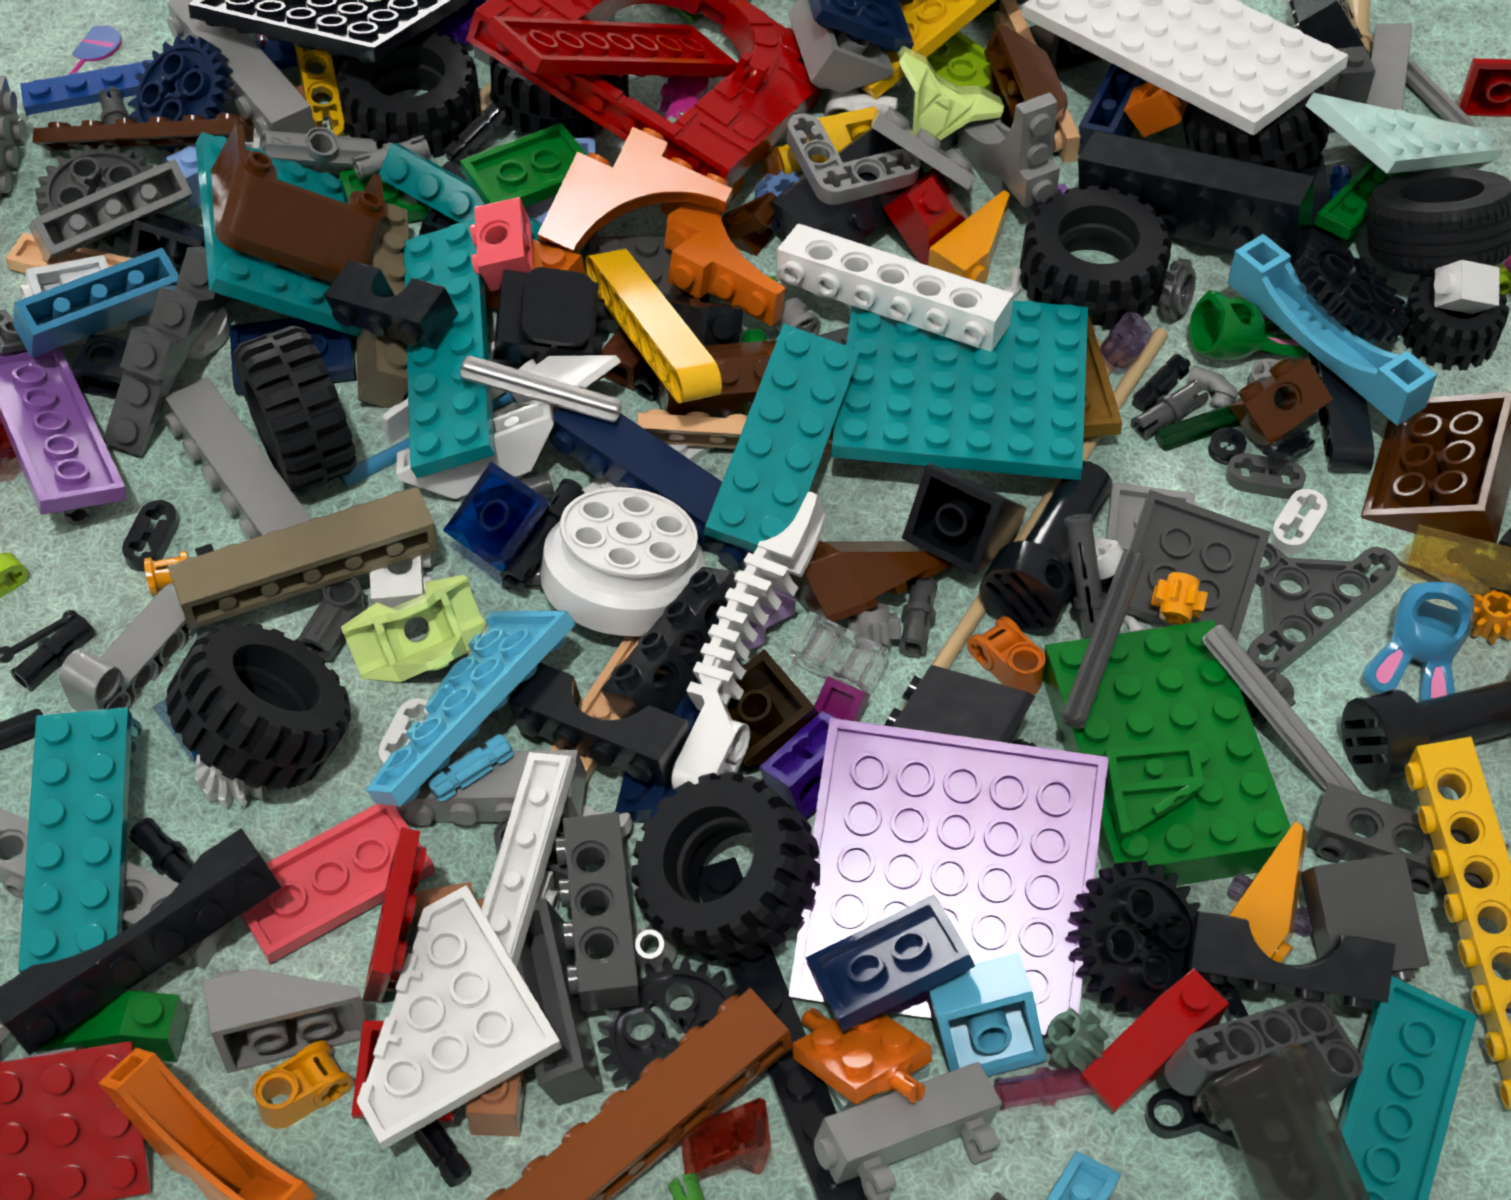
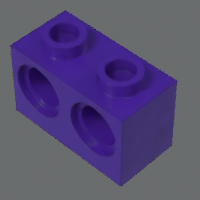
M823 710L759 767L765 784L773 788L797 808V811L805 818L809 817L817 808L829 720L834 718Z

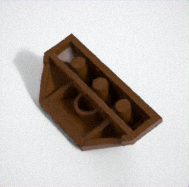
M997 24L984 54L986 62L990 63L989 80L991 91L993 94L1001 97L1004 105L1003 113L1000 117L1001 122L1011 128L1017 104L1050 92L1058 101L1057 125L1061 115L1066 111L1068 100L1047 52L1004 24Z

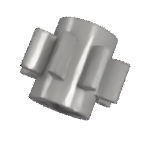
M878 603L872 609L857 614V617L847 618L848 635L851 643H859V650L863 653L877 654L887 652L892 648L891 639H901L900 618H898L897 613L889 614V606L887 604Z

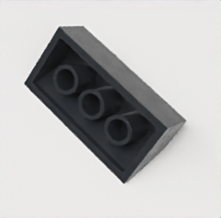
M871 127L837 153L842 162L845 163L904 148ZM921 166L918 180L925 175ZM868 172L858 175L865 181L878 179L876 175ZM804 176L770 201L769 204L786 236L791 233L797 224H802L860 243L890 220L883 207L909 187L839 205H829L817 198L806 176Z

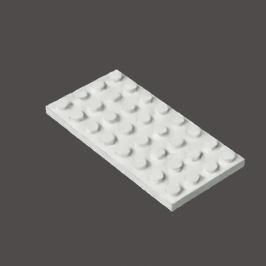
M1029 0L1022 4L1023 18L1251 135H1255L1347 67L1348 54L1333 48L1330 44L1318 41L1298 29L1291 28L1269 15L1249 8L1237 0Z

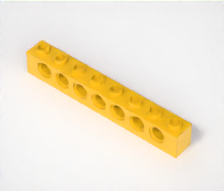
M1472 737L1416 746L1409 762L1405 765L1406 780L1410 790H1416L1421 804L1418 808L1419 824L1422 832L1430 834L1434 847V850L1431 851L1433 871L1437 878H1443L1447 891V895L1444 896L1445 911L1451 923L1456 922L1461 938L1457 943L1459 958L1465 969L1470 968L1475 985L1471 987L1472 1002L1477 1014L1484 1015L1489 1031L1485 1034L1486 1049L1491 1061L1498 1062L1503 1078L1499 1082L1500 1096L1504 1107L1507 1110H1511V1022L1506 1016V1009H1511V980L1499 978L1492 969V963H1502L1511 970V861ZM1445 786L1453 789L1458 799L1449 800L1444 798L1439 793L1437 787ZM1458 829L1466 832L1471 838L1472 843L1463 844L1456 841L1451 834V830ZM1473 873L1478 875L1484 881L1485 888L1478 889L1472 887L1465 880L1464 874ZM1484 917L1494 921L1499 929V933L1490 934L1485 932L1480 927L1478 918Z

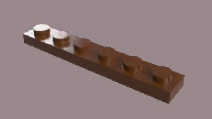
M230 113L217 114V119H206L198 115L183 116V121H172L165 117H150L149 122L138 123L136 120L126 118L115 119V124L84 120L81 122V126H71L64 122H49L48 127L33 128L32 143L49 151L84 150V145L86 144L90 146L91 150H97L100 143H104L106 149H112L116 144H119L120 148L194 145L201 132L213 136H223L228 139L236 123L244 125L245 143L254 142V127L240 120L239 115Z

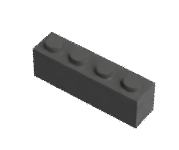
M544 898L536 901L517 970L560 1040L561 1049L533 1065L537 1084L557 1105H561L602 1090L603 1086L586 1012H582L580 996L570 995L567 966L575 964L572 951H566L564 920L548 900Z

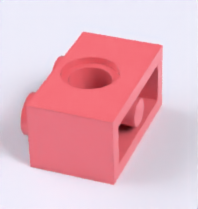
M520 197L474 207L475 224L470 225V232L474 246H477V253L472 254V264L475 274L479 273L483 277L491 292L499 290L503 270L529 273L534 269L531 221Z

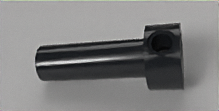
M1083 461L1081 480L1061 479L1025 541L1010 542L998 551L979 586L981 601L988 612L996 619L1003 616L1009 617L1022 632L1027 633L1045 632L1056 624L1075 588L1074 575L1069 568L1071 555L1064 519L1072 515L1091 514L1092 524L1094 523L1113 488L1112 479L1101 466L1093 462Z
M1511 679L1418 702L1405 691L1392 689L1368 698L1358 697L1349 701L1342 712L1341 720L1342 743L1348 761L1355 773L1365 783L1377 786L1406 777L1405 765L1409 762L1416 746L1465 737H1472L1473 743L1511 734Z

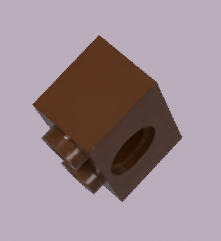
M1286 358L1269 369L1271 376L1261 383L1259 380H1256L1243 387L1238 392L1240 398L1229 405L1245 433L1256 446L1272 444L1274 440L1281 438L1333 400L1309 359L1292 361L1291 358ZM1277 390L1283 396V404L1280 409L1274 401Z

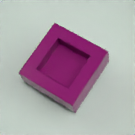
M827 676L814 707L818 713L823 710L836 719L859 722L871 694Z

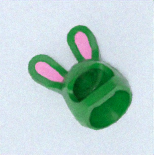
M1208 290L1196 303L1191 314L1189 323L1191 344L1195 351L1210 360L1221 362L1245 359L1256 351L1292 357L1310 353L1288 334L1274 335L1266 333L1280 327L1261 312L1259 306L1242 298H1227L1221 292Z

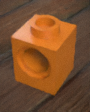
M1146 82L1133 89L1124 111L1141 135L1147 137L1180 123L1189 102L1150 82Z

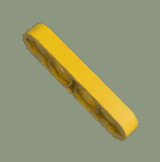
M294 43L304 99L311 105L315 127H323V117L329 116V124L333 133L336 136L344 137V117L332 56L327 50L315 48V50L309 51V48H300ZM311 63H320L326 70L321 74H313L306 67ZM317 93H326L332 100L327 104H318L312 97Z

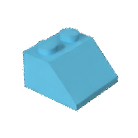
M1019 952L975 963L974 968L928 990L950 1072L979 1061L987 1077L1047 1061L1033 990Z

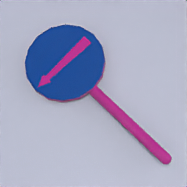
M110 26L92 27L72 53L80 61L69 74L77 73L85 61H99L113 55L122 43L121 34L117 29Z

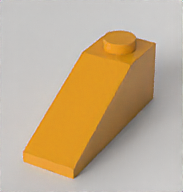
M1003 190L931 246L928 266L984 284L989 275V267L1007 218L1010 193Z
M1296 821L1229 915L1247 919L1253 938L1259 948L1268 957L1279 963H1285L1294 948L1288 943L1293 937L1307 837L1304 827Z

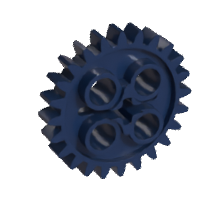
M187 35L184 41L177 36L173 46L165 41L161 54L155 50L152 51V63L143 61L142 64L146 70L144 74H135V78L140 83L139 86L130 88V91L136 95V98L128 102V106L135 109L129 115V119L136 120L138 123L149 122L150 117H165L172 121H183V116L198 115L206 119H216L217 114L227 113L221 106L223 102L232 100V97L225 93L227 89L234 85V82L226 78L233 72L226 65L229 59L221 54L222 50L202 37L195 39L191 35ZM187 145L162 146L155 148H157L158 150L165 149L170 153H174L176 148L179 150H183L187 148Z

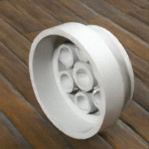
M625 487L603 488L585 493L570 502L563 511L561 520L548 533L543 550L541 585L550 603L558 611H567L575 623L606 634L643 636L662 616L667 605L673 602L686 587L691 576L699 571L701 567H706L704 553L697 542L696 526L690 516L680 506L663 496L641 489Z

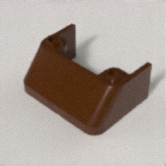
M236 123L211 169L214 229L217 238L231 249L332 283L349 260L370 266L386 214L381 175L374 173L364 191L352 192L347 200V204L278 180L276 168L266 154L245 149L244 125Z

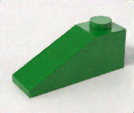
M126 991L39 1050L53 1051L79 1045L89 1048L134 1040L135 1048L155 1053L163 1062L178 1063L189 1018L179 995Z

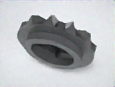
M1179 258L1177 261H1173L1169 271L1165 273L1162 294L1159 298L1162 302L1160 307L1161 313L1165 316V319L1177 321L1181 314L1187 312L1192 302L1196 285V274L1191 261L1188 259Z

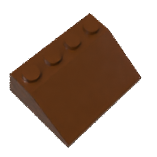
M1511 392L1429 397L1426 408L1399 424V426L1389 419L1361 518L1455 546H1461L1464 542H1469L1472 545H1496L1511 487Z

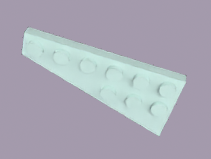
M1313 93L1305 105L1387 174L1492 162L1499 158L1504 151V148L1495 142L1496 136L1483 127L1463 125L1407 113L1399 109L1393 110Z

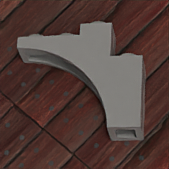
M1050 92L1017 104L1011 128L1007 127L999 119L993 118L969 122L958 129V149L970 159L974 170L994 196L1005 190L1010 193L1009 200H1018L1024 208L1044 202L1057 194L1060 168L1052 159L1058 101Z

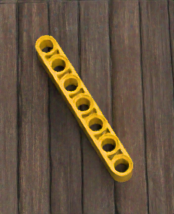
M624 248L587 256V276L593 282L599 283L598 297L604 299L606 308L677 403H684L720 395L722 381L717 363L629 251Z

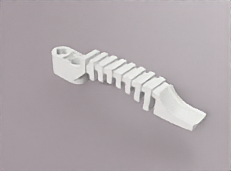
M808 491L793 522L777 536L760 541L754 554L748 552L743 560L746 566L745 570H738L734 577L737 584L735 589L729 588L725 595L728 602L727 606H720L716 614L719 623L718 625L712 624L708 632L711 642L710 644L704 643L700 651L704 657L703 662H697L693 669V673L700 684L690 682L686 690L696 708L701 710L673 768L672 786L675 790L687 781L693 784L699 783L698 777L714 772L721 778L722 773L726 771H738L749 746L750 728L745 723L732 720L727 705L731 698L740 700L744 693V690L734 680V678L742 680L746 672L736 658L746 661L751 653L742 643L741 639L754 643L758 636V633L751 627L749 621L761 626L766 624L769 617L763 612L760 605L776 611L779 609L782 601L777 597L773 589L793 597L799 587L793 582L789 573L802 577L816 549L827 517L818 494Z

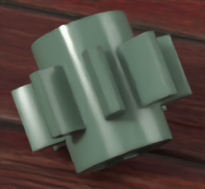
M1071 1007L1067 1011L1055 1016L1050 1021L1048 1038L1044 1040V1044L1053 1051L1051 1058L1064 1069L1073 1063L1081 1071H1085V1068L1096 1058L1101 1059L1104 1052V1041L1109 1038V1035L1099 1026L1101 1020L1089 1009H1086L1080 1016Z

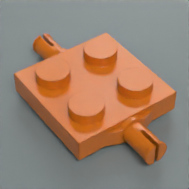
M810 1008V1012L809 1010L805 1011L801 1020L802 1025L808 1027L813 1032L792 1043L794 1060L856 1105L877 1093L889 1090H896L911 1103H917L916 1099L918 1101L922 1099L925 1094V1085L912 1078L911 1075L916 1070L932 1062L930 1044L884 1013L843 1032L837 1019H828L815 1008Z

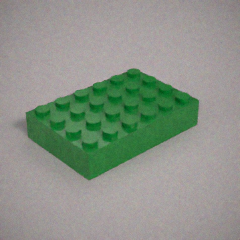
M1214 619L1118 634L1085 727L1077 730L1072 726H1065L1061 718L1090 638L1045 645L1044 653L1046 660L1043 682L1065 751L1103 756L1105 749L1194 741L1197 743L1205 782L1203 789L1125 839H1118L1106 778L1097 852L1102 869L1114 867L1116 863L1147 860L1148 866L1163 865V874L1177 873L1176 886L1259 873L1291 828L1239 685L1203 643L1202 638L1216 626Z

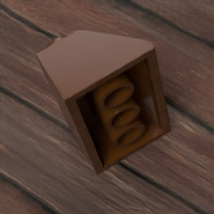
M777 340L703 345L718 365L722 381L720 395L677 403L656 375L661 409L669 412L670 415L704 412L709 414L710 417L727 418L733 414L748 416Z

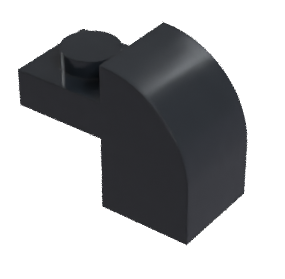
M663 294L702 345L739 343L743 308L741 306L704 303L694 296Z

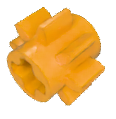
M1174 572L1168 575L1167 581L1159 579L1158 585H1155L1151 605L1160 607L1158 616L1167 623L1174 625L1191 623L1192 617L1199 619L1200 614L1204 613L1208 593L1198 591L1200 581L1196 577L1186 573Z
M1492 590V592L1484 597L1476 593L1473 597L1475 619L1472 636H1481L1482 638L1489 639L1490 644H1494L1496 639L1501 636L1511 640V597L1496 590Z

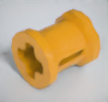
M187 550L181 551L177 557L153 561L151 557L144 558L146 578L152 596L157 595L167 584L172 583L167 566L189 558Z

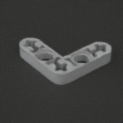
M802 113L792 116L788 122L787 143L815 195L825 204L839 205L909 187L918 180L921 161L906 149H897L843 163L817 117ZM809 134H810L809 142H807V136H806V135H809ZM818 154L826 157L828 161L815 163L809 157ZM868 172L876 175L878 179L865 181L858 175Z

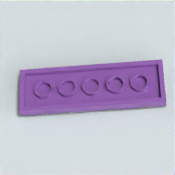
M61 347L31 358L27 350L0 354V419L40 514L60 513L71 509L105 505L111 502L126 500L125 485Z

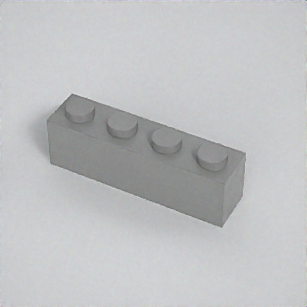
M578 750L513 751L514 754L511 758L500 765L495 762L492 764L493 770L464 789L458 786L455 788L457 793L443 802L436 799L427 783L428 778L420 786V793L415 799L401 807L396 806L404 821L418 826L439 822H454L459 825H472L475 822H500L510 817L529 752L566 755L573 757L576 767L559 822L560 824L563 823V818L581 816L587 773ZM453 752L450 755L449 763L442 771L444 773L450 771L448 766L469 752Z

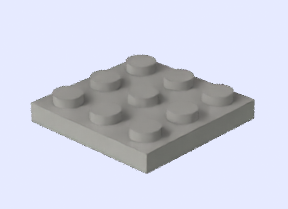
M889 107L887 112L879 108L871 121L873 129L968 190L976 179V175L972 170L973 164L968 157L954 148H951L949 153L939 148L941 143L936 136L922 127L916 133L907 127L909 125L908 118L893 108Z

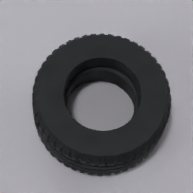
M1438 169L1409 173L1383 182L1374 189L1367 200V233L1370 255L1379 265L1391 271L1425 276H1435L1436 268L1459 260L1491 266L1503 262L1511 256V181L1505 176L1482 170Z

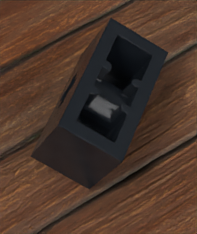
M160 213L135 219L133 222L129 257L135 258L163 248L176 271L180 273L187 248L205 246L204 228Z

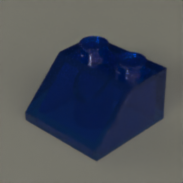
M490 462L443 531L502 572L551 501L493 462Z

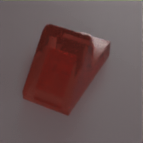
M757 1098L710 1117L681 1141L684 1174L696 1173L699 1179L702 1180L736 1166L756 1175L762 1174L771 1149L766 1100Z

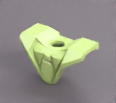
M904 45L897 52L900 58L898 63L914 90L912 130L916 133L922 127L940 141L969 122L1000 118L1002 116L1004 105L1001 97L978 85L957 86L937 75L926 57Z
M465 575L427 581L425 582L426 593L392 608L376 602L342 625V632L361 679L403 682L425 671H438L447 667L450 661L467 654L470 650L469 642L474 635L480 634L486 626V622L482 618L472 594L469 578ZM413 617H422L428 624L427 635L420 641H410L404 633L406 622Z

